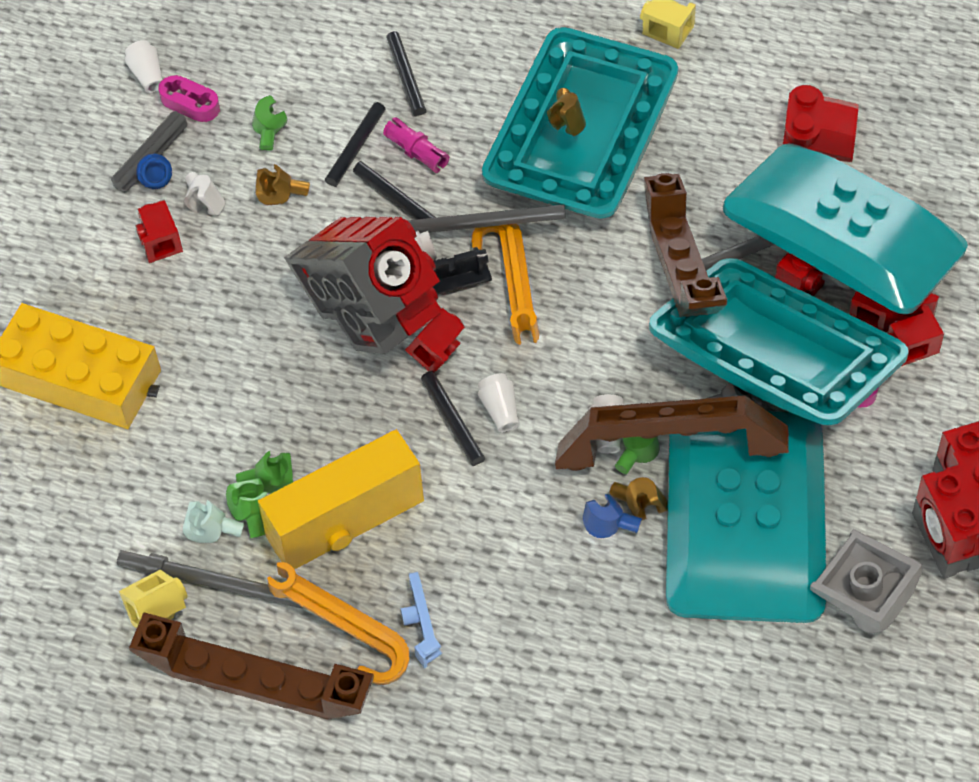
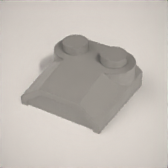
M853 529L850 532V537L817 581L810 585V590L853 616L855 624L861 630L869 633H878L886 630L892 624L913 595L922 575V564Z

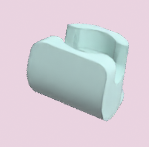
M207 500L206 506L199 501H191L183 525V534L189 540L196 543H214L219 539L221 532L240 537L244 522L225 517L226 514L209 500Z

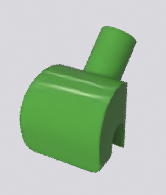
M271 95L258 101L252 119V127L261 135L259 148L272 151L275 134L287 124L288 119L285 111L276 115L272 114L274 112L272 105L276 101Z
M642 437L623 438L625 451L615 464V468L623 474H628L635 462L647 463L654 460L660 451L658 437L651 439Z
M268 451L255 464V468L236 473V481L242 482L260 478L264 486V492L271 494L293 483L291 454L280 453L277 457L270 458L271 454Z
M260 478L230 484L226 490L228 508L236 520L247 521L250 538L266 535L258 500L266 497L267 492H264V486Z

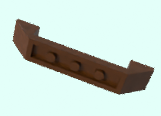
M661 173L656 176L644 177L650 233L679 317L717 314L727 305V298L719 277L709 278L686 219L687 192L680 174Z
M747 396L591 407L558 443L555 466L556 469H569L573 471L594 467L597 452L596 440L602 439L603 441L611 442L628 437L651 439L659 435L668 434L691 436L698 432L709 431L731 433L737 429H746L749 456L761 455L772 457L780 453H789V428L785 423Z
M143 612L129 646V650L173 678L327 720L361 714L374 679L373 673L335 663L331 674L327 675L186 637L181 622Z

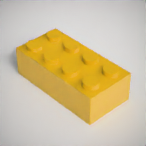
M24 303L20 304L0 337V386L125 429H129L147 397L149 387L155 383L161 372L155 346Z

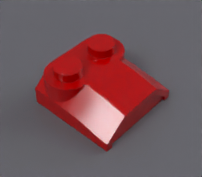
M811 85L795 87L789 92L783 144L799 145L839 161L852 162L859 104L825 97L818 88Z

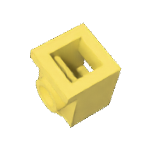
M648 0L640 14V19L643 20L642 34L679 49L694 28L696 4L689 2L686 7L674 0Z
M158 570L119 591L129 619L135 628L138 627L143 612L172 619L176 612L186 608L184 600L188 597L182 582L177 577L172 578L162 570Z

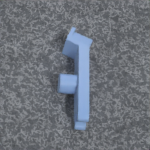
M414 572L409 573V582L415 605L400 608L404 626L420 622L424 640L414 647L415 657L426 668L428 667L427 664L440 656L442 652L440 651L441 645L434 636L419 573Z

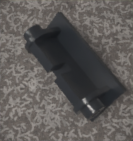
M475 247L472 251L454 255L450 259L446 257L434 260L436 266L434 272L440 282L433 286L437 295L492 281L487 265L489 260L486 249L479 250L478 247Z

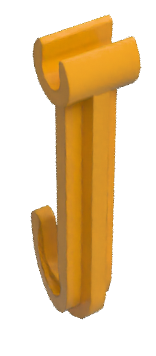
M510 224L475 228L472 233V247H478L479 250L482 249L483 237L487 233L496 232L500 235L512 313L510 323L514 341L521 345L520 334L522 331L528 330L532 332L533 342L537 343L540 333L537 316L533 310L523 238L519 225Z
M285 562L277 563L278 575L287 580L280 583L270 576L267 578L269 590L275 597L292 600L390 658L392 665L386 672H378L365 666L357 668L361 671L373 673V684H390L397 681L406 672L410 660L409 648L405 640L397 632L297 575L290 564Z

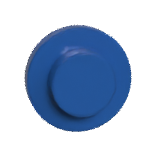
M148 154L137 164V178L142 185L149 189H160L167 185L172 177L171 164L160 154Z

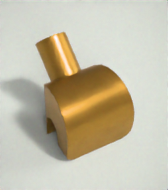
M561 88L557 91V101L547 111L549 122L556 130L566 125V133L576 136L584 130L586 120L577 95L570 93L566 88Z
M274 164V169L277 172H271L267 168L257 170L255 193L258 200L265 205L284 204L288 201L290 193L303 196L308 195L310 182L291 179V176L276 164Z
M647 477L636 478L628 486L614 482L610 488V495L627 502L633 516L642 518V520L647 519L645 509L649 505L656 506L659 514L668 511L667 499L656 484Z

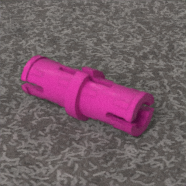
M397 117L392 118V121H388L383 130L384 136L401 146L405 150L404 153L411 159L415 157L435 173L440 172V168L437 165L443 169L448 164L449 155L428 141V136L421 131H414Z

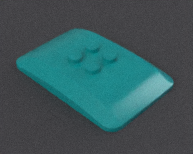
M566 27L553 29L546 36L483 163V180L493 188L553 206L564 204L567 210L593 218L603 219L612 216L618 210L667 104L678 76L677 62L664 54ZM561 88H566L570 93L577 95L586 120L584 130L576 136L566 133V125L556 130L549 122L547 111L557 101L556 93Z
M783 144L778 147L726 197L722 206L724 214L732 221L886 308L901 314H909L916 311L960 261L968 247L966 239L961 234L911 199L835 158L795 144Z
M734 258L722 259L706 271L709 278L719 277L727 298V305L717 314L679 317L674 299L672 298L649 319L651 334L686 358L731 384L777 407L822 425H835L842 422L906 362L908 357V347L901 340L802 290H798L742 260Z
M768 411L789 428V453H780L772 457L761 455L749 456L746 429H737L731 433H721L719 431L698 432L691 436L669 434L666 603L672 613L684 618L810 623L818 620L823 615L826 600L810 590V585L816 582L826 569L824 447L821 424L791 412Z

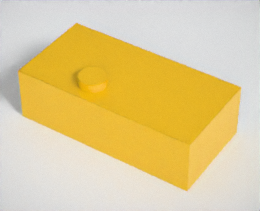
M397 429L375 439L258 500L267 540L280 561L290 564L294 570L331 550L339 551L344 549L351 543L353 538L424 501L420 462Z

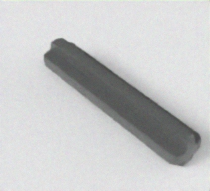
M177 111L171 112L111 177L113 186L122 192H127L138 180L136 174L138 162L148 154L161 155L187 127L186 117Z

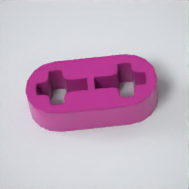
M178 75L168 76L159 84L160 99L167 108L200 122H208L218 116L220 112L219 100L216 92L212 89Z

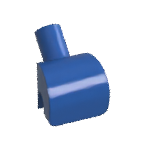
M605 494L607 504L604 507H601L596 500L586 502L582 519L586 530L592 536L608 538L614 535L619 528L638 533L642 518L624 513L620 505L610 494Z

